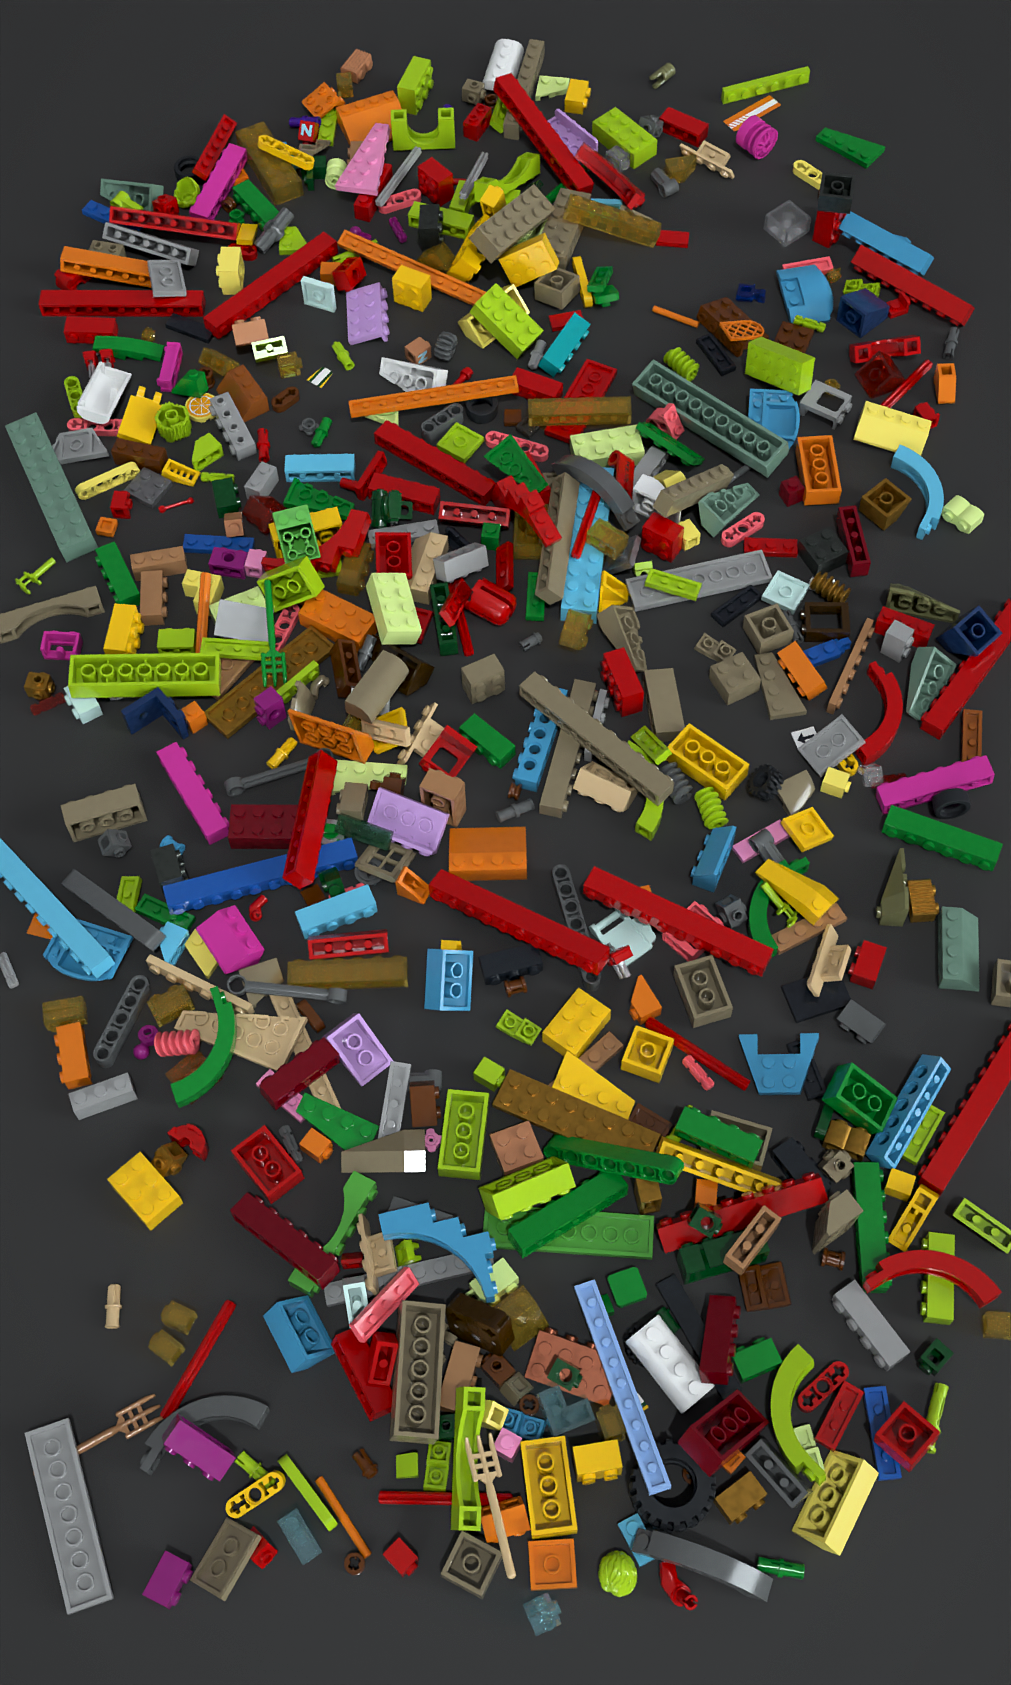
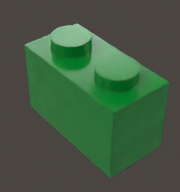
M762 1337L752 1342L753 1345L745 1348V1346L736 1348V1355L731 1357V1363H733L734 1370L741 1384L781 1366L783 1361L772 1338L765 1340Z

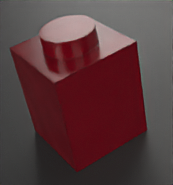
M797 476L781 481L779 496L785 505L789 507L803 501L805 487Z

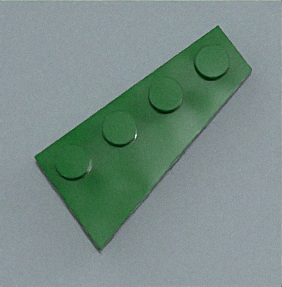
M826 127L816 136L815 140L865 169L885 151V146Z
M295 477L283 502L286 508L307 504L309 513L337 507L342 520L347 519L351 509L355 510L354 503L338 496L328 495L327 491H319L313 488L311 484H303Z

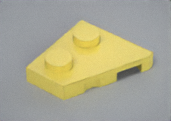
M194 929L184 945L205 977L209 979L219 964L196 929Z

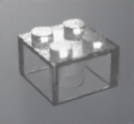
M788 200L765 215L764 230L786 247L809 233L811 217L791 200Z

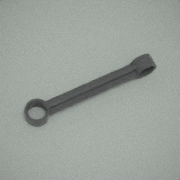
M321 748L316 751L322 750L334 758L332 751L328 748ZM308 758L246 778L231 777L224 782L227 795L235 797L241 795L247 788L305 771Z
M233 975L227 981L229 993L237 997L245 993L323 1000L333 1004H346L348 992L341 988L322 989L246 981L242 975ZM236 979L242 980L245 984L243 990L239 992H234L230 988L231 982Z

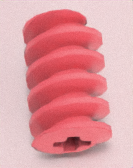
M189 1029L185 1031L178 1030L177 1032L171 1031L170 1033L168 1031L158 1032L154 1037V1047L160 1057L195 1055L200 1048L201 1039L197 1029L192 1031Z

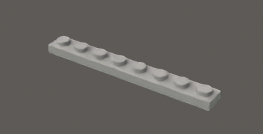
M452 1254L397 1267L396 1272L378 1277L379 1291H381L403 1267L411 1269L419 1282L418 1286L473 1273L462 1260ZM493 1258L486 1260V1261L490 1260V1261H491V1264H492V1265L494 1264ZM343 1280L331 1282L324 1288L327 1307L346 1303ZM366 1288L367 1298L374 1297V1294Z

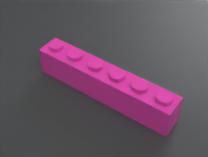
M229 143L227 148L223 150L220 160H217L216 167L211 171L207 183H204L201 193L197 195L195 204L190 207V216L215 219L222 207L221 201L225 200L235 184V180L248 161L246 148Z
M174 742L157 751L160 763L209 845L227 837L229 822L226 817L222 818L220 815L222 811L218 803L212 802L213 796L210 790L203 787L205 783L201 775H196L194 772L196 768L193 762H188L186 758L188 755L184 747L180 748L178 743Z
M986 755L981 757L975 756L968 761H958L947 767H937L930 772H920L909 778L902 777L895 782L882 783L876 788V798L884 815L888 814L891 805L902 809L932 801L933 797L943 790L961 788L967 791L992 784L995 774Z

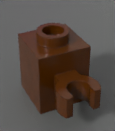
M390 772V774L384 776L383 782L379 780L370 781V789L378 790L379 787L403 795L406 777H401V773Z

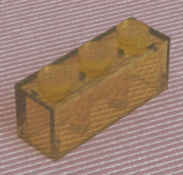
M364 542L359 558H344L336 582L338 593L359 597L360 591L365 586L364 578L369 574V563L374 558L371 543Z

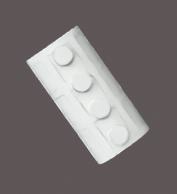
M500 39L495 43L482 82L485 83V89L493 90L497 77L512 73L517 78L524 54V48L519 42L510 39Z
M99 362L78 401V414L85 420L97 424H106L110 420L132 374L105 366V363Z
M659 1314L625 1342L681 1414L715 1386L714 1384L701 1383L699 1365Z

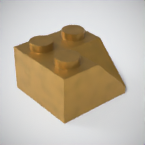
M885 478L861 497L858 510L881 529L886 530L897 521L912 498Z

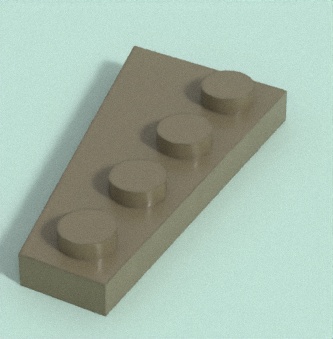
M770 652L754 655V662L757 673L761 678L760 684L770 720L806 715V708L774 654Z

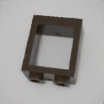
M805 602L803 609H800V620H803L801 635H804V642H827L832 639H838L839 641L846 637L849 638L850 619L848 602ZM810 614L839 615L840 629L811 628Z

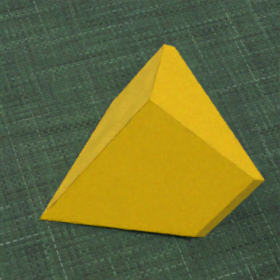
M605 570L602 571L599 613L611 605L620 606L628 602L626 585Z

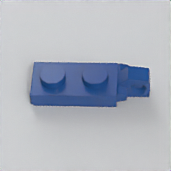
M848 637L839 641L838 639H832L806 649L803 652L812 665L816 667L840 658L845 653V650L850 649L851 641Z

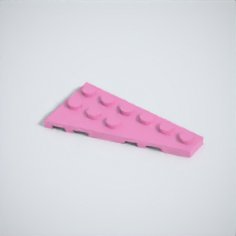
M374 124L336 182L335 188L337 191L378 196L377 189L380 186L379 179L383 171L384 154L387 150L386 143L390 135L389 124Z

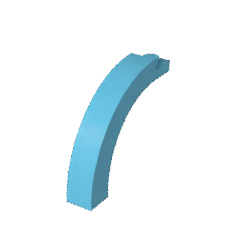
M899 445L893 456L891 468L900 471L913 480L924 496L926 514L916 535V538L923 540L925 534L929 535L931 529L936 530L944 503L943 488L935 470L923 457L913 450Z

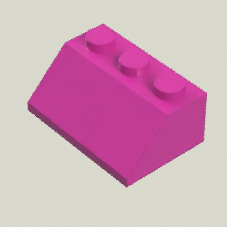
M235 905L218 910L196 928V931L224 974L258 964L265 950Z

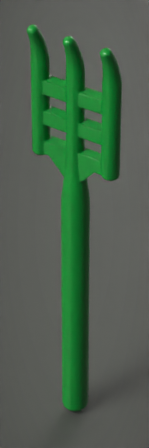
M267 579L264 581L270 650L267 653H261L263 686L266 687L267 673H272L273 685L276 687L277 673H282L283 684L287 682L285 652L279 653L275 649L271 581ZM276 665H282V668L276 669ZM266 666H272V669H266Z

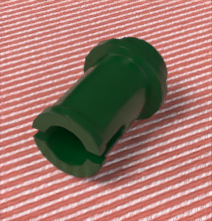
M663 1307L654 1315L657 1316L659 1314L674 1334L681 1327L669 1313L670 1309L667 1310Z

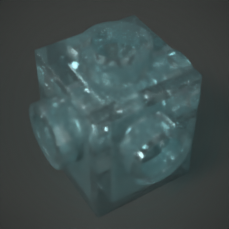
M548 1592L523 1604L536 1637L561 1625L558 1614L562 1613L556 1599L551 1600Z

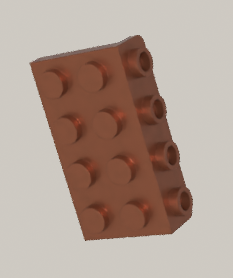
M546 1327L545 1330H539L524 1377L608 1407L612 1391L594 1343L587 1341L586 1345L578 1342L579 1338L566 1334V1337L557 1335L558 1331ZM557 1357H561L582 1369L580 1375L583 1376V1379L578 1388L573 1387L569 1391L547 1378ZM562 1369L561 1378L565 1381H570L572 1379V1372L569 1369Z

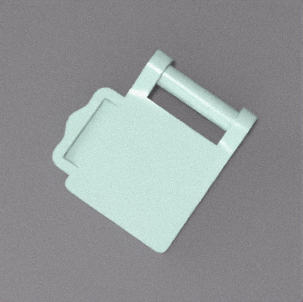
M615 909L613 913L596 925L593 923L589 926L590 932L604 945L610 942L615 949L626 945L630 946L634 956L624 960L626 966L651 950L653 947L652 943L656 940V935L652 931L650 924H643L637 918L631 919L629 916L622 914L618 909ZM619 917L624 920L604 935L600 932Z

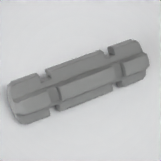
M2 952L0 954V968L7 985L12 989L17 987L19 982L7 953Z

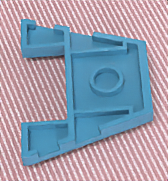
M800 1033V1054H758V1035H739L759 1095H801L808 1069L819 1041V1033Z

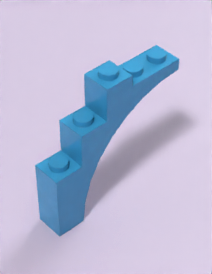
M429 1202L378 1214L384 1241L418 1239L434 1243L450 1251L462 1260L474 1274L482 1288L486 1303L495 1302V1294H498L496 1282H491L490 1273H493L491 1261L486 1260L494 1258L493 1251L497 1249L494 1237L490 1238L489 1232L467 1236L464 1223L460 1224L458 1217L435 1222L437 1221L435 1210L430 1209Z

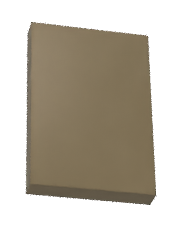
M227 1517L190 1581L221 1600L226 1601L262 1537Z

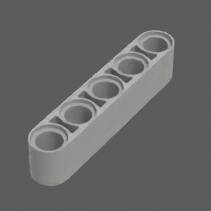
M655 446L650 447L634 468L633 488L642 474L651 477L658 474L668 459L669 454L666 451Z

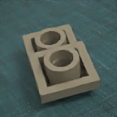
M706 633L703 634L694 647L696 651L718 662L732 657L736 652L735 648L723 640L719 643Z

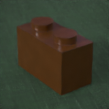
M434 1080L410 1082L412 1127L437 1126L438 1119H441V1107H436V1099H440L439 1086H435Z

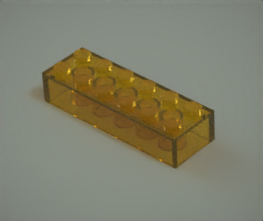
M264 121L235 132L238 146L247 149V162L275 206L304 195L302 180L291 163L258 147L260 135L274 138Z

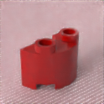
M58 269L54 274L56 286L61 290H76L79 283L83 282L85 284L93 278L62 272L61 269Z
M187 1124L173 1127L167 1132L172 1142L176 1141L182 1148L189 1145L190 1149L193 1150V1155L203 1161L206 1160L209 1147L199 1128Z

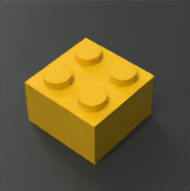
M401 265L392 277L394 302L423 312L432 299L430 275Z
M636 1025L623 1056L621 1070L660 1083L673 1049L674 1039Z
M618 1439L573 1447L572 1457L577 1482H582V1485L593 1484L596 1482L595 1479L604 1478V1481L618 1479L617 1476L621 1475L623 1467Z

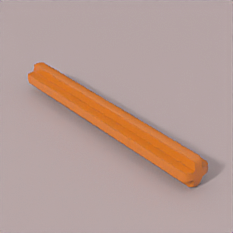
M207 572L200 574L195 653H200L202 637L207 638L211 574Z

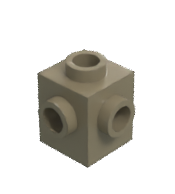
M467 79L462 87V101L475 105L481 103L486 96L485 83Z
M838 1149L828 1150L823 1155V1160L818 1164V1168L834 1183L847 1178L854 1167L850 1161L852 1159L845 1150L841 1151Z

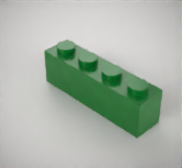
M247 179L232 187L233 199L236 204L239 203L245 213L250 215L252 221L259 225L261 231H264V225L269 220L274 219L279 211Z
M115 541L96 548L97 556L94 557L98 567L102 566L103 568L100 571L104 580L108 579L109 581L107 586L110 593H115L113 596L115 603L140 605V593Z
M684 1107L674 1131L675 1136L752 1169L763 1143V1140L758 1135L750 1132L745 1133L736 1125L722 1123L719 1118L711 1115L706 1116L694 1107Z

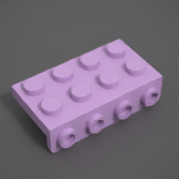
M556 109L555 116L548 120L555 132L559 134L570 152L575 155L583 142L598 152V140L596 137H593L586 129L578 125L565 112Z
M380 282L346 292L348 342L350 345L382 337L384 342L388 341V335L390 334L387 326L389 318L386 310H388L386 302L388 295Z
M379 787L368 821L364 824L363 828L371 835L384 836V840L395 843L396 841L401 843V846L406 849L412 850L414 848L419 850V854L430 856L438 851L450 814Z

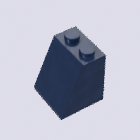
M864 288L840 297L836 320L856 336L862 338L888 318L890 306L875 296L874 293Z
M978 605L960 616L936 639L947 652L976 657L1003 633Z

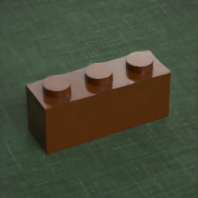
M120 438L116 439L111 450L114 462L117 465L135 462L140 470L145 467L162 474V470L168 461L166 449L163 447Z
M337 639L330 650L337 695L338 697L347 698L351 693V688H355L362 678L355 640Z

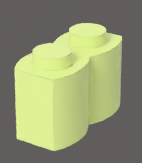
M956 495L943 507L941 514L945 521L955 524L959 531L966 534L971 533L982 523L984 513L979 508L970 505L966 499L959 495Z

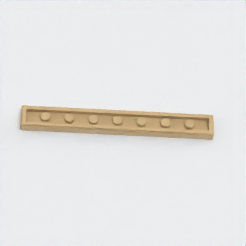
M269 995L278 1017H300L292 997ZM305 1027L293 1050L295 1055L299 1052H304L312 1044ZM326 1073L309 1085L314 1097L341 1108Z

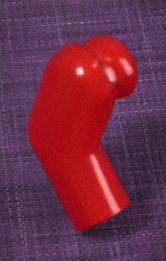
M262 894L249 905V917L255 922L262 918L261 907L268 902L267 898Z

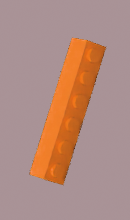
M68 246L63 248L60 257V269L62 272L151 288L147 261Z

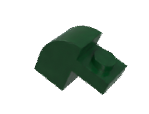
M312 156L315 161L311 170L301 168L302 180H304V184H307L308 191H315V179H325L327 168L326 156Z

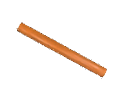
M323 1476L319 1477L315 1481L363 1558L366 1559L372 1554Z

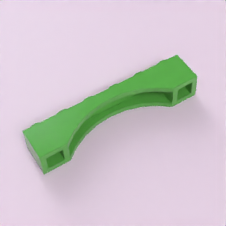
M353 1171L343 1188L344 1212L340 1225L331 1240L323 1247L325 1253L328 1254L330 1252L335 1257L337 1255L341 1256L346 1245L344 1243L347 1238H351L355 1233V1225L359 1220L358 1214L363 1213L365 1216L367 1212L366 1206L369 1201L372 1202L378 1193L376 1182L356 1171ZM297 1269L293 1270L288 1279L290 1286L311 1298L321 1290L320 1287Z

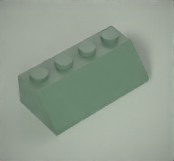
M942 906L938 915V988L979 991L978 918L963 908Z

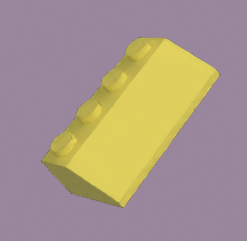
M514 284L502 288L527 314L530 313ZM468 313L458 321L465 336L482 349L496 339L471 313Z
M866 401L860 413L853 440L895 453L899 445H903L921 456L932 421Z
M830 1450L823 1464L826 1480L820 1486L816 1482L811 1489L813 1492L807 1497L792 1532L819 1548L840 1556L879 1473L864 1459Z

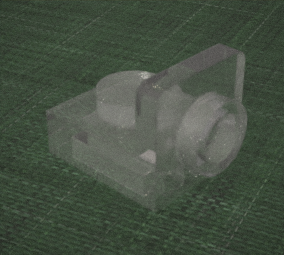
M878 764L858 766V773L863 775L865 787L879 786L884 783L882 766Z

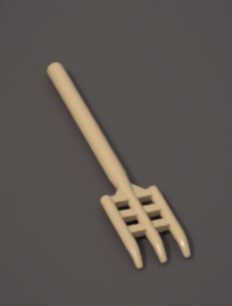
M492 1433L488 1434L490 1451L484 1452L480 1435H477V1448L479 1452L477 1454H472L469 1439L466 1437L465 1448L473 1482L480 1480L486 1484L487 1497L507 1578L513 1579L516 1576L496 1491L492 1483L495 1477L502 1476ZM492 1456L493 1461L487 1462L486 1457ZM480 1459L481 1463L475 1464L474 1460ZM495 1467V1471L489 1472L488 1468ZM483 1469V1474L477 1475L476 1470Z

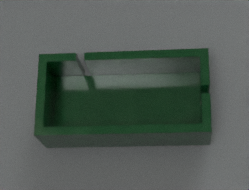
M747 1227L738 1233H735V1231L726 1232L720 1238H705L702 1240V1244L694 1245L693 1242L682 1245L678 1251L676 1261L684 1285L734 1271L724 1264L723 1261L725 1255ZM767 1242L749 1266L766 1262L770 1252Z

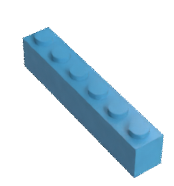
M851 211L850 214H846L839 226V229L842 231L841 235L848 239L851 237L855 238L857 244L863 246L866 244L870 250L882 253V256L889 260L897 261L896 264L903 268L905 266L910 268L909 271L916 275L921 274L924 276L934 260L931 254Z

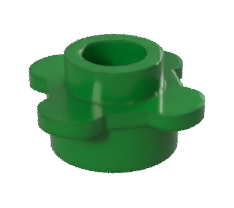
M239 209L232 210L229 213V222L244 223V212Z

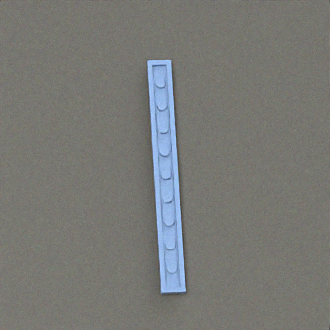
M595 1279L576 1285L574 1290L649 1496L671 1488L668 1475Z

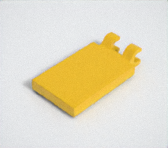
M139 386L137 395L130 396L117 437L151 445L157 429L154 417L162 406L159 405L162 393L156 391L153 400L144 397L146 388Z

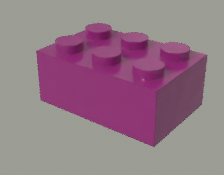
M178 1413L162 1435L166 1451L174 1456L177 1453L180 1454L184 1459V1463L193 1469L195 1466L199 1467L202 1471L201 1474L211 1481L214 1478L221 1481L236 1458L230 1448Z

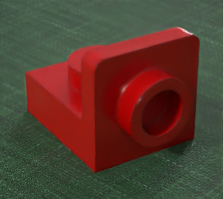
M904 291L899 292L897 299L886 302L890 306L888 317L892 319L908 313L911 301Z
M253 1526L251 1531L262 1538L250 1559L263 1569L272 1561L278 1551Z

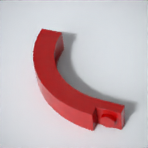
M876 661L869 664L867 675L881 695L884 704V720L879 728L865 739L866 743L854 752L864 767L880 758L890 747L897 734L903 712L902 694L896 678L892 672L885 675L884 669Z
M913 1250L889 1256L878 1262L875 1267L876 1270L865 1277L866 1281L863 1284V1288L868 1294L885 1282L902 1275H934L960 1287L974 1300L979 1308L995 1300L1002 1293L998 1286L976 1266L954 1255L933 1250Z

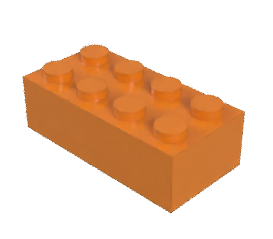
M832 435L798 437L795 452L800 481L805 487L803 495L804 505L839 503L842 489Z
M323 589L316 597L308 599L298 612L300 625L306 628L312 625L323 636L334 642L337 639L355 640L357 653L362 648L366 635L372 636V634L376 635L378 632L372 613Z

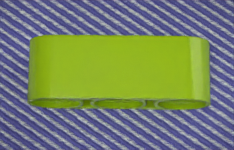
M69 376L64 380V385L74 418H82L77 412L78 401L83 393L77 377Z

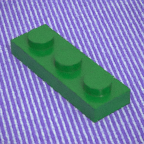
M613 266L596 267L587 285V291L594 294L604 292L613 274Z
M528 572L526 620L544 621L545 601L535 595L538 572Z
M147 894L143 895L135 907L136 913L164 926L168 921L189 931L196 920L195 916L187 912L170 915L167 903Z

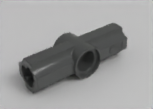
M283 207L274 219L269 220L264 225V231L254 242L257 250L265 254L274 242L279 241L284 236L285 228L294 219L291 211Z

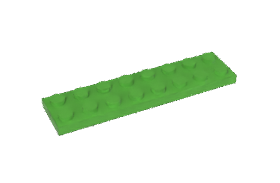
M532 1207V1209L525 1212L518 1211L507 1220L498 1219L485 1210L483 1232H489L490 1238L494 1237L496 1249L516 1250L508 1240V1229L515 1222L525 1220L533 1211H540L543 1208ZM598 1212L539 1248L536 1252L652 1260L654 1216Z

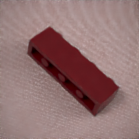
M856 505L838 507L836 523L841 542L849 551L846 563L850 577L868 575L871 561Z
M325 1037L315 1040L307 1050L296 1054L291 1062L281 1065L272 1076L265 1077L261 1084H259L260 1093L276 1111L339 1064L340 1055Z
M709 1296L699 1368L701 1383L728 1385L729 1376H733L734 1367L733 1363H731V1357L736 1355V1344L733 1341L734 1338L738 1337L736 1319H740L741 1307L737 1306L736 1297Z

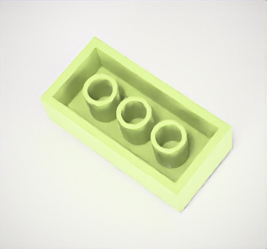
M637 424L570 435L571 455L585 457L601 467L612 468L608 465V458L615 450H619L633 459L636 466L643 458L645 450L639 430L636 429Z
M371 573L366 589L381 644H416L422 629L406 573Z

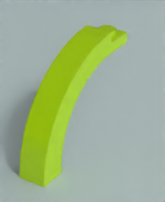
M630 740L627 742L635 752L641 753L650 764L653 763L651 758L640 747ZM646 797L644 810L636 822V833L650 841L653 839L661 822L664 801L657 806Z
M797 1344L784 1359L774 1380L771 1393L772 1424L777 1444L788 1465L796 1474L804 1469V1475L811 1482L815 1480L820 1486L826 1480L825 1471L803 1449L795 1435L791 1422V1408L796 1390L805 1376L814 1368V1359Z

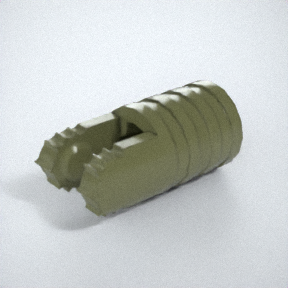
M666 63L650 75V80L656 78L658 80L652 85L653 88L657 89L675 75V68L671 63Z

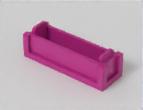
M167 342V346L164 347L165 356L160 377L156 380L157 385L161 387L163 392H171L176 386L183 357L181 343Z

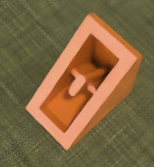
M404 866L395 882L397 895L424 904L429 896V885L407 866Z

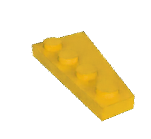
M566 1051L552 1088L628 1120L635 1100L569 1051Z

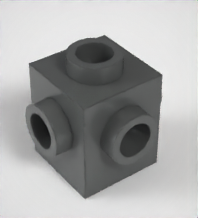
M647 115L640 117L638 125L657 138L662 134L664 121L659 120L658 116Z
M107 829L97 840L103 856L119 858L124 856L132 847L127 832L122 830Z
M732 894L715 903L719 912L717 914L718 918L723 924L731 928L740 926L743 921L748 919L745 904L740 898Z

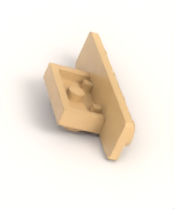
M705 140L697 151L682 143L680 144L681 153L685 157L694 158L698 164L702 165L703 163L707 165L711 171L716 170L720 172V175L724 178L729 177L733 179L735 177L733 171L725 167L731 157L729 153Z
M434 702L423 709L421 713L423 716L421 720L419 719L413 728L415 731L410 735L411 745L401 750L397 757L399 759L397 764H405L413 751L424 757L444 730V727L431 719L438 706L437 703Z
M832 924L826 925L820 947L817 950L815 962L812 965L810 977L807 980L808 989L814 997H819L824 982L842 981L851 953L849 945H836L838 934Z
M361 1213L358 1214L357 1230L362 1241H359L360 1249L364 1254L362 1265L364 1271L367 1272L365 1285L367 1290L371 1291L376 1297L380 1293L378 1277L397 1271L393 1240L384 1241L382 1232L371 1236L369 1221Z

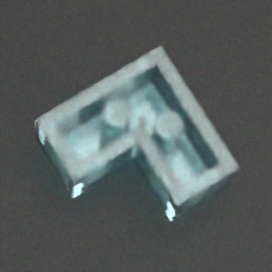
M559 1385L535 1394L551 1437L558 1436L596 1420L588 1398L567 1406Z

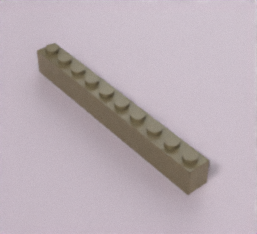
M533 672L519 685L521 697L655 805L659 806L673 792L674 782L670 776L660 772L655 764H650L641 753L635 752L626 741L620 740L612 730L606 729L598 719L591 717L586 709L576 705L572 698L566 697L557 686L551 685L543 675Z

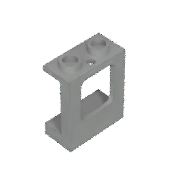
M815 380L811 390H808L800 401L799 414L805 416L809 410L833 421L832 429L835 430L837 425H841L845 413H849L852 408V395ZM824 392L844 400L838 411L834 412L817 404V401Z

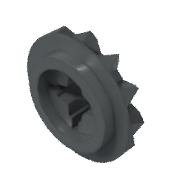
M372 858L368 864L378 867L381 861ZM355 867L354 874L359 883L362 882L364 885L375 886L376 883L382 882V878L372 874L368 878L366 872Z

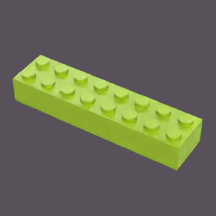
M220 653L70 655L68 688L71 698L143 697L157 687L161 689L166 697L221 696Z

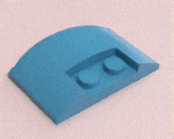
M816 265L776 270L789 323L794 324L793 321L796 315L816 320L818 323L830 321V315L833 311V294L828 280Z
M750 389L748 418L788 441L790 450V447L796 440L800 423L799 407L797 401L795 402L792 398L793 393L787 390Z
M77 919L115 962L98 979L92 973L87 975L81 967L83 965L82 962H75L70 956L71 951L69 949L65 951L59 944L60 939L58 937L55 939L52 937L43 953L45 959H48L52 967L69 977L85 981H101L113 978L133 937Z

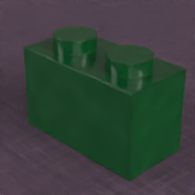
M232 477L212 481L219 519L224 518L226 513L239 512L238 508L242 506L240 497L236 498V494H239L237 484L233 483Z

